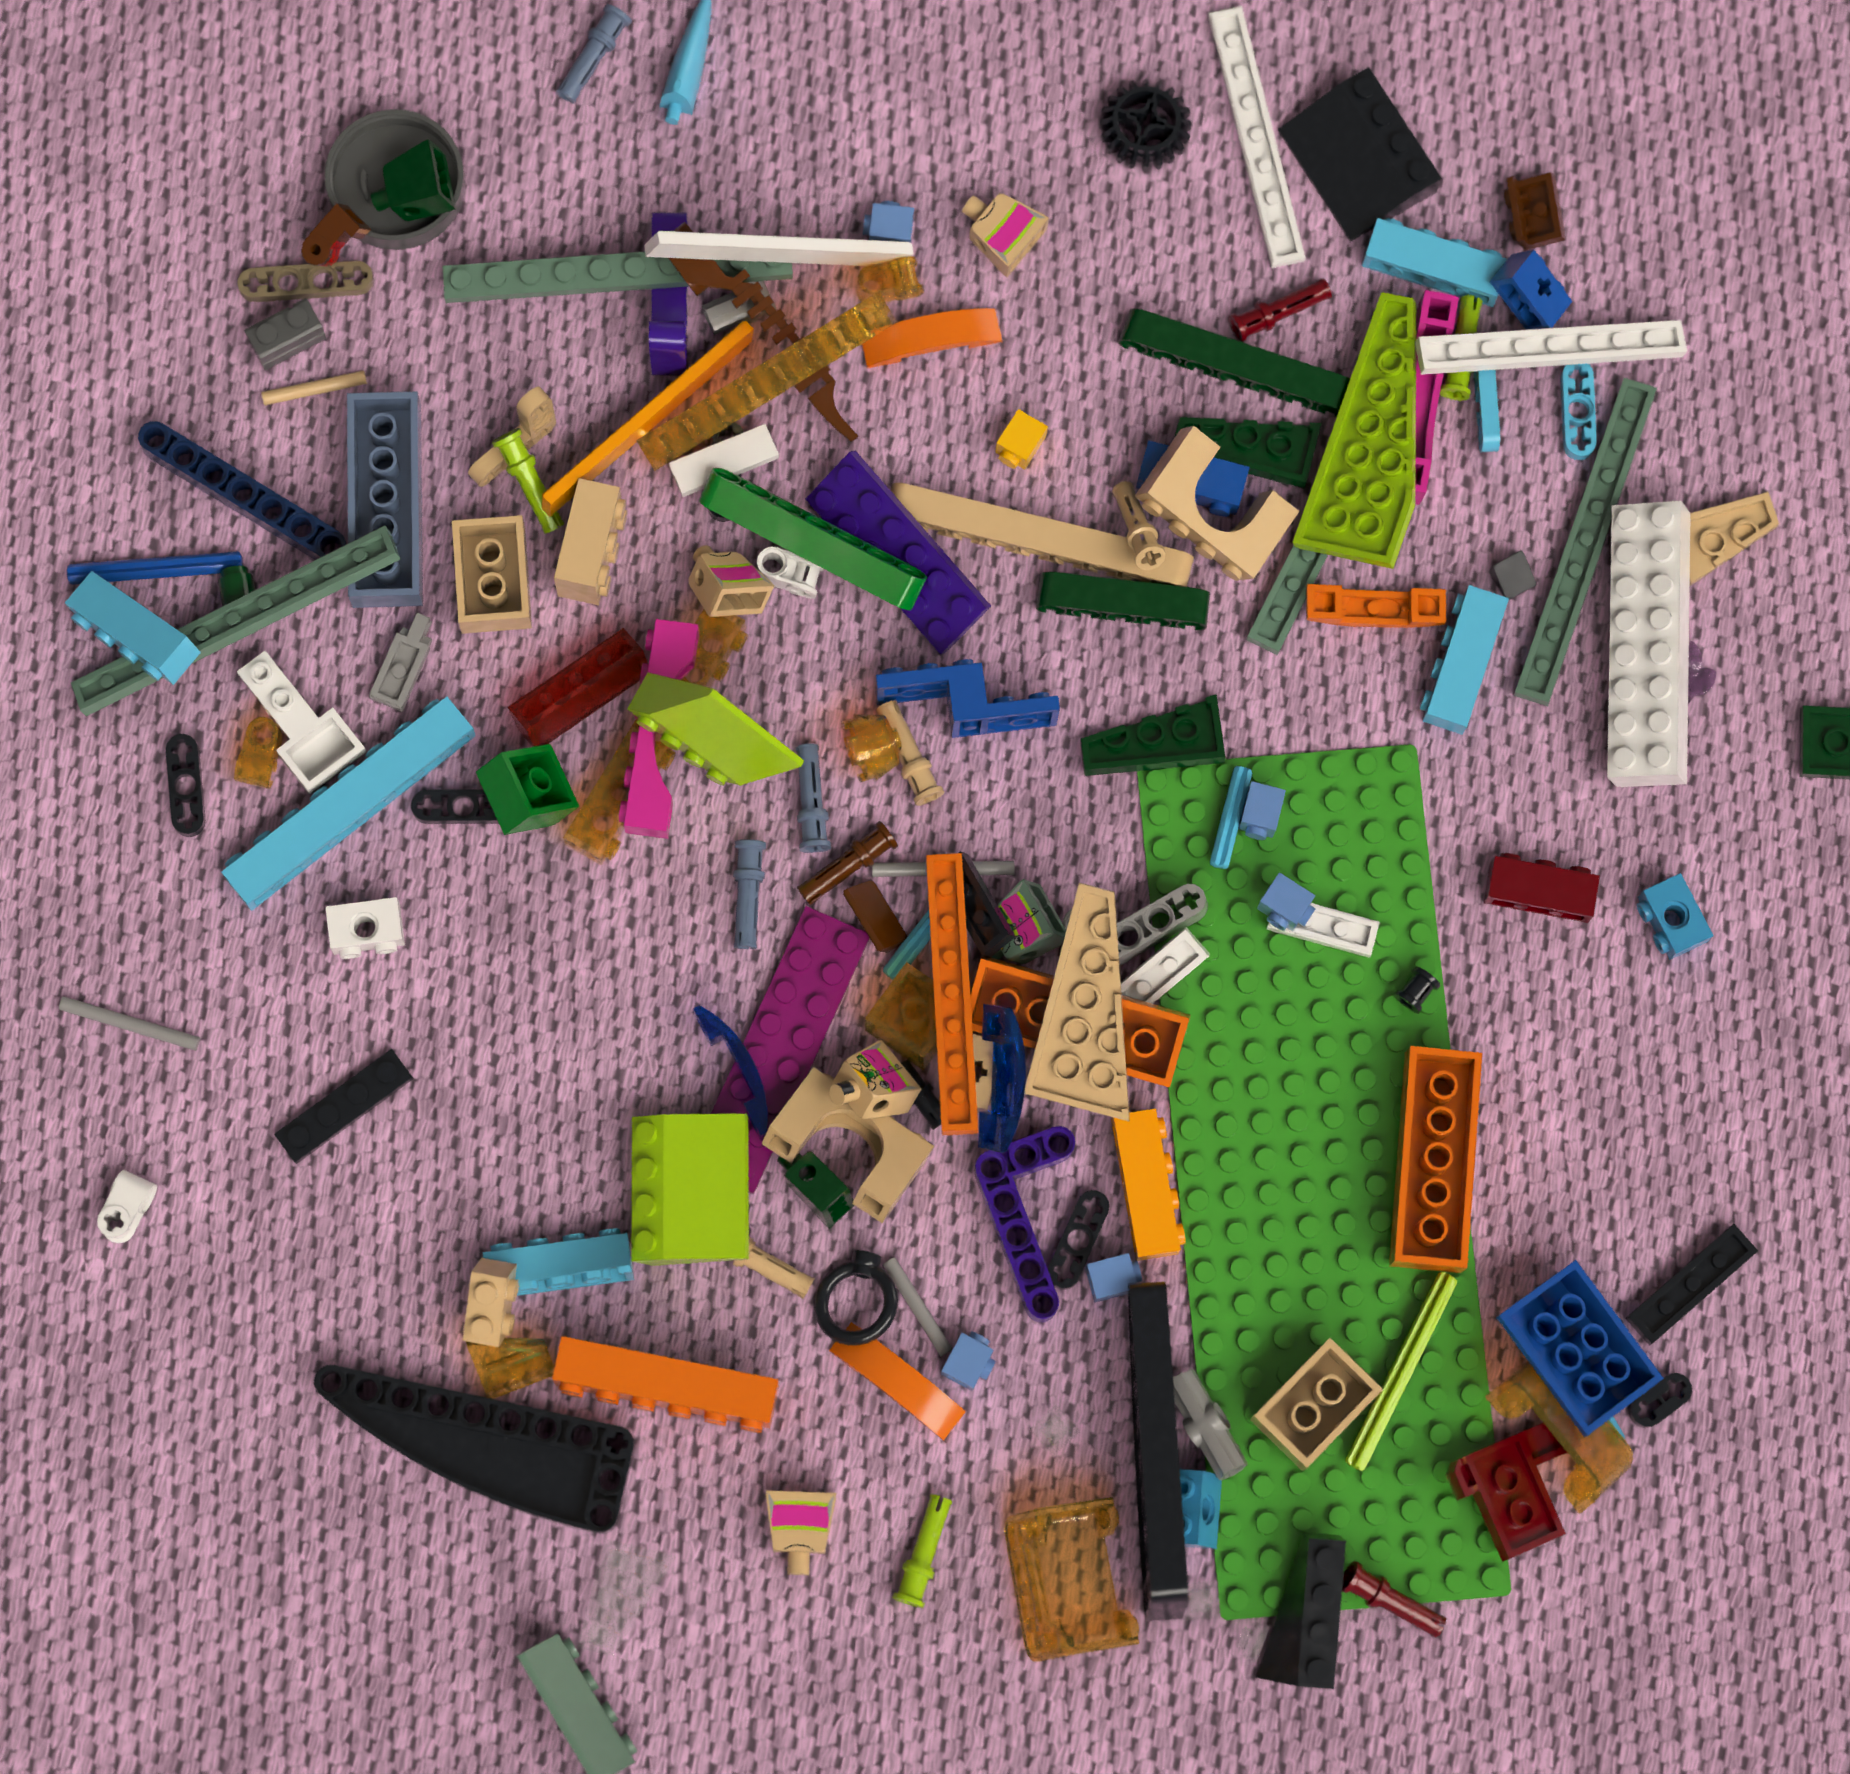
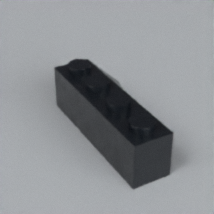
M1303 1532L1288 1577L1289 1581L1284 1595L1281 1597L1277 1610L1278 1614L1272 1632L1269 1634L1265 1646L1266 1650L1262 1662L1259 1664L1256 1678L1297 1687L1334 1689L1346 1540L1340 1535Z

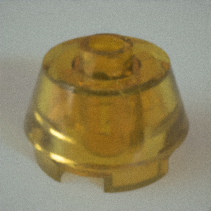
M854 714L852 719L841 722L843 730L849 729L850 736L845 737L844 742L851 765H858L861 768L862 773L857 774L860 783L871 779L876 782L900 764L898 749L902 748L897 729L890 727L885 715Z

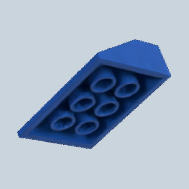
M1577 1260L1570 1263L1496 1317L1584 1438L1664 1379Z

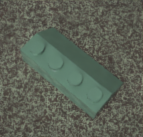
M556 1634L518 1655L520 1663L587 1774H618L636 1763L632 1756L638 1752L627 1732L621 1736L613 1725L619 1719L608 1701L601 1704L594 1691L599 1686L589 1669L582 1672L574 1660L580 1654L570 1637L562 1640L561 1636Z

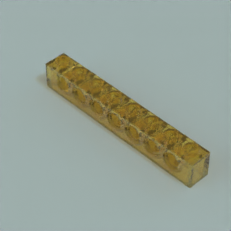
M880 292L638 439L637 443L656 471L898 322Z
M703 609L695 622L699 627V640L694 669L703 671L705 675L698 682H691L686 677L682 678L681 681L711 688L715 679L719 682L723 680L730 667V663L727 662L733 650L739 652L742 649L748 634L745 633L746 620L739 616L709 617ZM715 639L722 643V648L713 653L706 651L703 648L704 644L709 640ZM638 719L634 721L563 837L566 846L601 866L606 858L612 860L621 846V841L617 840L624 830V822H619L621 801L614 799L612 794L617 788L624 787L626 767L631 766L634 760L635 753H629L632 731H639V725L636 723ZM655 741L657 767L659 771L661 768L666 771L673 762L676 752L661 741ZM600 817H609L614 823L609 830L600 831L594 827L595 821Z

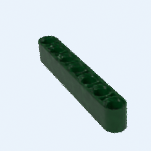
M1134 308L1129 310L1118 341L1125 349L1133 347L1138 349L1137 353L1161 360V357L1169 359L1171 364L1192 371L1196 368L1202 370L1204 375L1225 382L1227 379L1236 381L1235 385L1256 392L1263 390L1269 392L1268 396L1292 403L1294 400L1302 403L1301 407L1323 414L1326 411L1333 413L1335 418H1337L1350 378L1142 309Z

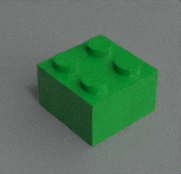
M551 744L501 752L476 771L504 835L553 826L580 807Z

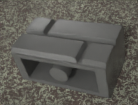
M307 298L293 304L292 308L287 307L244 330L252 349L265 371L326 339L323 327Z

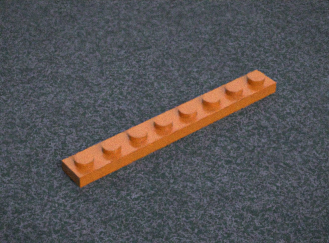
M962 853L926 855L942 1136L978 1134Z

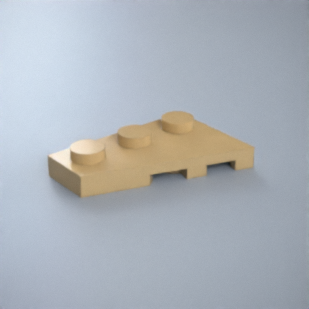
M1769 492L1690 513L1689 587L1778 527L1779 521Z

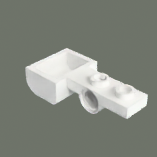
M266 651L237 671L240 678L259 700L265 711L273 717L276 725L288 737L289 740L276 749V751L309 795L367 752L334 708H331L318 718Z

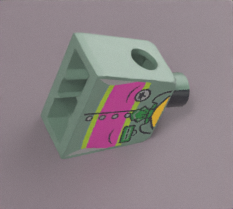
M1022 879L998 904L1016 937L991 958L999 960L1005 956L1010 961L1026 964L1063 945L1066 929L1041 885Z

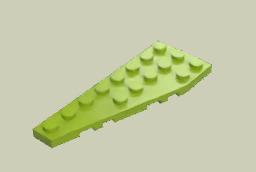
M1384 292L1380 294L1292 542L1296 548L1381 567L1394 568L1415 508L1416 302L1413 298Z

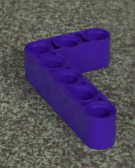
M652 212V237L658 231H673L682 223H687V212ZM687 287L652 289L651 321H649V354L652 376L681 375L687 370Z
M1062 1126L1052 1127L986 1151L979 1156L974 1169L977 1184L1025 1311L1032 1320L1040 1323L1047 1322L1054 1317L1059 1307V1298L1014 1180L1069 1159L1075 1147V1137L1069 1129ZM1059 1136L1064 1138L1068 1144V1149L1063 1153L1053 1152L1048 1144L1052 1137ZM1019 1149H1028L1033 1153L1035 1160L1030 1165H1020L1016 1161L1014 1154ZM986 1161L996 1162L1001 1169V1173L995 1178H988L981 1172L982 1164ZM998 1195H1008L1013 1201V1208L1007 1212L996 1209L993 1200ZM1012 1228L1021 1229L1026 1235V1241L1019 1246L1012 1245L1008 1242L1006 1233ZM1024 1262L1036 1264L1039 1269L1038 1277L1031 1280L1025 1279L1019 1272L1020 1265ZM1042 1295L1049 1298L1052 1303L1051 1311L1045 1314L1036 1312L1032 1307V1300L1035 1297Z

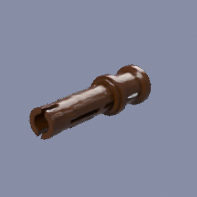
M878 821L875 824L876 828L860 840L855 838L851 841L850 849L844 852V854L829 863L810 879L797 886L800 894L809 905H812L821 896L836 887L861 867L867 868L874 865V860L888 849H896L898 847L896 840L881 821Z

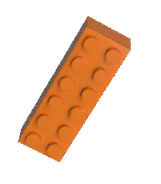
M983 956L980 959L970 995L972 1031L1036 1049L1054 975ZM1122 995L1127 1076L1170 1088L1191 1015Z
M1410 1046L1405 1052L1389 1266L1462 1273L1467 1269L1482 1053Z
M561 1336L552 1377L554 1384L559 1387L561 1394L582 1398L583 1392L595 1394L597 1401L607 1404L618 1405L619 1399L632 1401L631 1405H633L634 1409L654 1412L655 1406L668 1408V1415L673 1417L690 1419L691 1413L703 1415L704 1422L708 1424L726 1426L728 1420L740 1423L741 1430L762 1434L763 1428H771L779 1389V1379L564 1336Z

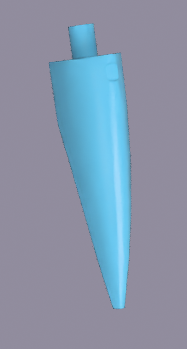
M700 0L673 59L660 100V107L668 109L665 121L669 124H678L681 112L693 114L705 63L712 0Z

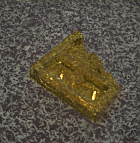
M504 1338L499 1347L465 1341L487 1398L494 1399L553 1376L555 1366L543 1338Z

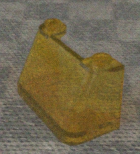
M1528 1360L1492 1388L1485 1396L1493 1408L1506 1418H1517L1532 1408L1576 1462L1574 1465L1576 1469L1566 1477L1563 1487L1565 1496L1579 1514L1592 1505L1631 1467L1633 1451L1614 1425L1608 1420L1584 1438Z
M1113 1497L1035 1508L1010 1515L1005 1522V1539L1026 1653L1033 1662L1048 1661L1140 1644L1137 1619L1126 1609L1118 1610L1105 1541V1537L1114 1534L1119 1523V1515L1114 1507Z

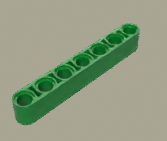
M713 468L700 496L699 502L704 507L905 610L913 609L927 579V576L922 571L728 470Z

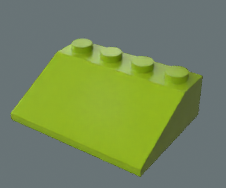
M648 672L627 710L638 717L636 721L638 725L650 732L659 733L661 735L660 741L664 745L677 751L681 750L684 753L683 759L698 768L703 767L707 771L705 776L722 786L726 782L741 786L799 768L804 763L802 758L713 688Z
M661 1114L632 1117L631 1262L661 1266L749 1259L748 1114Z

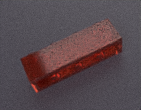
M622 628L509 705L508 709L517 729L532 747L549 744L640 681L642 664H648L645 654L630 634Z

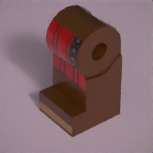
M336 203L304 240L301 248L302 256L309 264L325 267L331 266L338 260L341 248L351 238L363 239L371 229L348 205Z

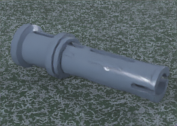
M605 5L603 8L604 15L596 27L591 28L588 32L586 46L555 91L559 97L568 102L570 100L572 104L576 102L580 92L587 84L606 52H611L615 49V41L623 28L628 27L632 22L625 12L613 5Z
M802 744L796 747L797 755L804 760L803 765L798 768L802 810L797 815V822L801 823L802 843L799 844V850L803 853L825 852L831 849V842L827 840L826 821L829 820V813L823 808L819 746L817 744Z
M759 840L735 841V848L738 849L737 870L733 871V877L738 882L734 948L749 949L751 947L750 949H757L759 884L765 879V872L762 871V852L766 849V842Z

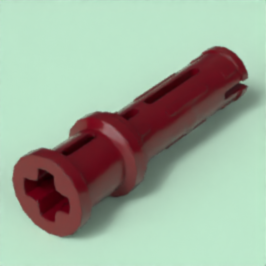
M1321 278L1315 283L1293 291L1270 303L1259 301L1254 304V308L1239 315L1235 313L1228 316L1229 326L1236 340L1244 343L1247 341V337L1257 332L1272 330L1275 322L1299 313L1326 299H1331V289L1327 281Z
M1357 1561L1351 1562L1343 1572L1342 1591L1344 1593L1352 1592L1363 1598L1367 1606L1372 1608L1380 1606L1427 1632L1434 1638L1438 1637L1443 1631L1444 1627L1438 1624H1446L1445 1616L1439 1615L1390 1587V1582L1384 1576L1376 1577L1362 1569L1361 1563Z

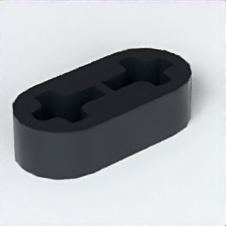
M1671 1373L1663 1377V1380L1630 1404L1629 1416L1632 1422L1639 1427L1650 1428L1685 1404L1692 1394V1385L1689 1379L1680 1373ZM1669 1380L1673 1384L1678 1382L1682 1384L1683 1388L1680 1390L1681 1399L1677 1396H1672L1665 1401L1661 1395L1670 1389L1667 1384ZM1656 1400L1659 1406L1651 1412L1654 1417L1652 1421L1648 1417L1641 1419L1638 1416V1413L1641 1411L1639 1403L1642 1402L1644 1405H1648Z

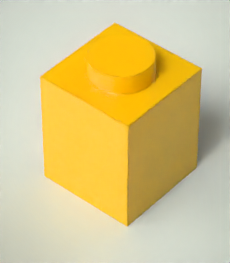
M1018 409L996 443L995 453L999 455L998 459L1010 468L1016 469L1019 466L1025 470L1046 438L1048 426Z

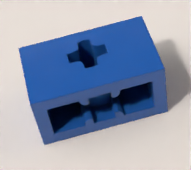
M1535 250L1511 254L1490 281L1526 330L1552 328L1573 302L1564 290L1563 285L1554 277L1545 265L1543 258Z

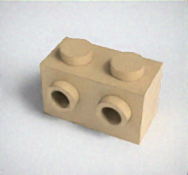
M481 1258L471 1271L463 1341L499 1347L506 1335L511 1336L515 1322V1315L511 1314L512 1302H515L519 1290V1280L515 1279L517 1264Z

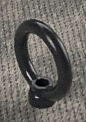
M854 1250L850 1262L843 1263L832 1269L819 1284L814 1299L815 1317L821 1330L835 1342L850 1346L864 1345L879 1338L892 1324L898 1308V1293L890 1275L880 1267L882 1258L880 1255L863 1250ZM850 1276L873 1279L880 1286L884 1297L883 1308L878 1319L869 1327L859 1331H847L837 1326L832 1320L828 1308L829 1298L833 1289L839 1282Z

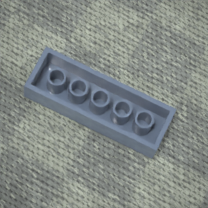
M418 392L347 393L348 544L386 526L391 532L401 558L348 585L349 600L352 608L423 606L421 402Z

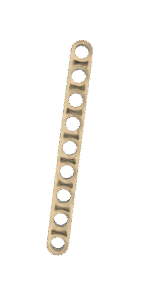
M893 483L891 486L892 493L926 532H928V529L936 530L938 535L962 540V537L969 538L971 543L996 548L997 545L1005 547V551L1028 557L1030 554L1038 555L1041 560L1061 565L1067 562L1073 564L1074 568L1094 573L1100 570L1107 572L1106 576L1131 581L1133 578L1147 583L1187 587L1194 557L1187 552L1162 546L1166 552L1163 564L1153 570H1142L1136 565L1134 560L1135 551L1130 548L1124 536L910 484ZM1148 551L1146 553L1148 555V558L1151 560L1152 556L1150 551Z

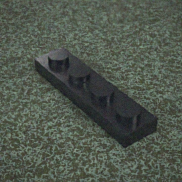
M390 1049L274 1135L295 1164H298L412 1081L413 1077L394 1051Z
M1735 1224L1731 1225L1626 1317L1627 1321L1649 1346L1652 1345L1756 1254L1758 1250Z

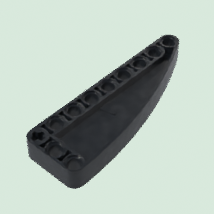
M1128 1283V1289H1130L1128 1291L1132 1415L1145 1621L1183 1619L1187 1607L1188 1577L1166 1283Z
M326 1365L316 1372L314 1386L323 1398L381 1442L438 1476L494 1502L558 1524L597 1534H606L616 1528L635 1450V1441L627 1429L621 1426L336 1365ZM330 1374H338L341 1377V1386L335 1392H326L323 1388V1381ZM367 1381L375 1382L377 1385L376 1395L370 1400H362L359 1397L360 1386ZM402 1389H409L413 1393L411 1404L405 1408L397 1407L394 1403L396 1393ZM439 1396L445 1397L449 1401L448 1410L440 1416L433 1415L430 1411L431 1401ZM473 1404L482 1405L485 1410L483 1419L478 1423H470L465 1417L467 1408ZM508 1412H516L521 1418L519 1427L513 1431H506L501 1426V1419ZM545 1419L554 1421L557 1426L555 1434L548 1439H543L537 1435V1426ZM586 1427L592 1431V1440L588 1445L577 1446L573 1443L572 1435L576 1429ZM617 1435H623V1441L628 1442L627 1449L621 1448L619 1454L612 1453V1446H608L609 1440H616ZM615 1471L619 1474L620 1483L615 1489L605 1490L601 1487L600 1478L604 1472ZM599 1507H607L612 1512L610 1523L603 1527L596 1526L592 1522L593 1511Z

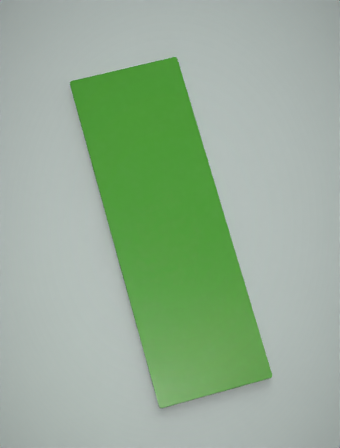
M1398 745L1225 759V763L1137 771L1150 904L1186 884L1199 886L1204 891L1208 902L1206 915L1187 928L1210 955L1161 996L1159 1001L1162 1007L1191 1015L1170 1088L1168 1087L1181 1223L1183 1224L1186 1241L1184 1255L1196 1374L1212 1402L1215 1401L1225 1413L1231 1425L1229 1431L1248 1463L1239 1473L1222 1480L1217 1549H1214L1220 1616L1224 1620L1277 1616L1281 1597H1283L1289 1581L1288 1577L1303 1532L1340 1535L1346 1540L1344 1571L1351 1562L1357 1561L1361 1563L1362 1569L1376 1577L1384 1576L1390 1582V1587L1420 1604L1507 1596L1511 1592L1508 1560L1501 1561L1473 1494L1456 1500L1446 1477V1472L1451 1462L1495 1443L1471 1225L1467 1269L1462 1273L1445 1272L1457 1280V1285L1365 1470L1360 1471L1352 1468L1346 1463L1345 1459L1376 1397L1304 1471H1301L1250 1420L1329 1338L1382 1387L1437 1274L1442 1272L1389 1266L1405 1052L1410 1046L1451 1050L1417 749L1414 745ZM1236 766H1242L1252 770L1251 781L1284 789L1286 792L1273 838L1266 837L1265 840L1253 839L1245 835L1246 831L1238 829L1229 866L1227 869H1220L1211 866L1210 859L1233 770ZM1280 872L1316 895L1312 901L1313 904L1379 921L1371 957H1364L1266 930L1268 916L1259 911L1257 907L1278 873ZM1191 896L1185 898V906H1189L1191 910L1197 907L1196 900H1193ZM1175 904L1171 905L1170 907L1173 909L1176 920L1181 918ZM1164 913L1154 915L1151 919L1152 927L1159 929L1165 927L1169 922V916ZM1178 933L1155 945V953ZM1415 966L1430 973L1441 985L1438 990H1432L1422 1003V1010L1419 1014L1410 1011L1394 997L1395 992L1402 990L1413 975L1411 970ZM1204 1454L1206 1472L1215 1474ZM1342 1591L1341 1610L1372 1608L1365 1604L1363 1598L1352 1592L1344 1593Z

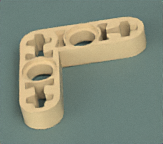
M540 386L527 392L516 406L520 423L516 428H520L522 432L520 437L527 451L551 432L556 425L553 402ZM493 446L470 467L468 474L480 487H483L504 471L508 465L499 448Z

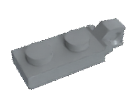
M416 613L410 629L402 627L400 633H396L370 691L369 698L371 700L403 712L431 649L432 639L426 637L432 624L429 617Z

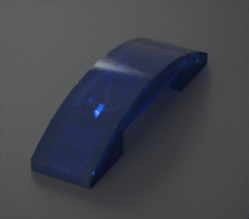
M983 1004L982 1040L993 1042L991 1111L979 1112L978 1148L1002 1153L1006 1152L1010 1146L1021 1116L1026 1084L1025 1051L1020 1027L1012 1008Z
M699 1005L693 1008L694 1016L710 1046L724 1040L754 1096L753 1099L743 1105L760 1141H762L768 1131V1111L766 1095L758 1069L748 1050L732 1029L715 1014Z

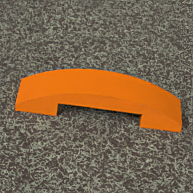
M995 308L963 309L929 314L892 323L860 335L867 369L901 362V358L968 345V348L1002 342Z
M1307 584L1306 620L1349 627L1415 628L1445 625L1446 589L1411 588L1409 592L1350 590L1342 589V585Z
M851 1322L845 1330L859 1331L862 1329ZM878 1340L858 1346L835 1342L829 1350L851 1369L861 1374L907 1410L916 1420L943 1441L966 1412L937 1386Z

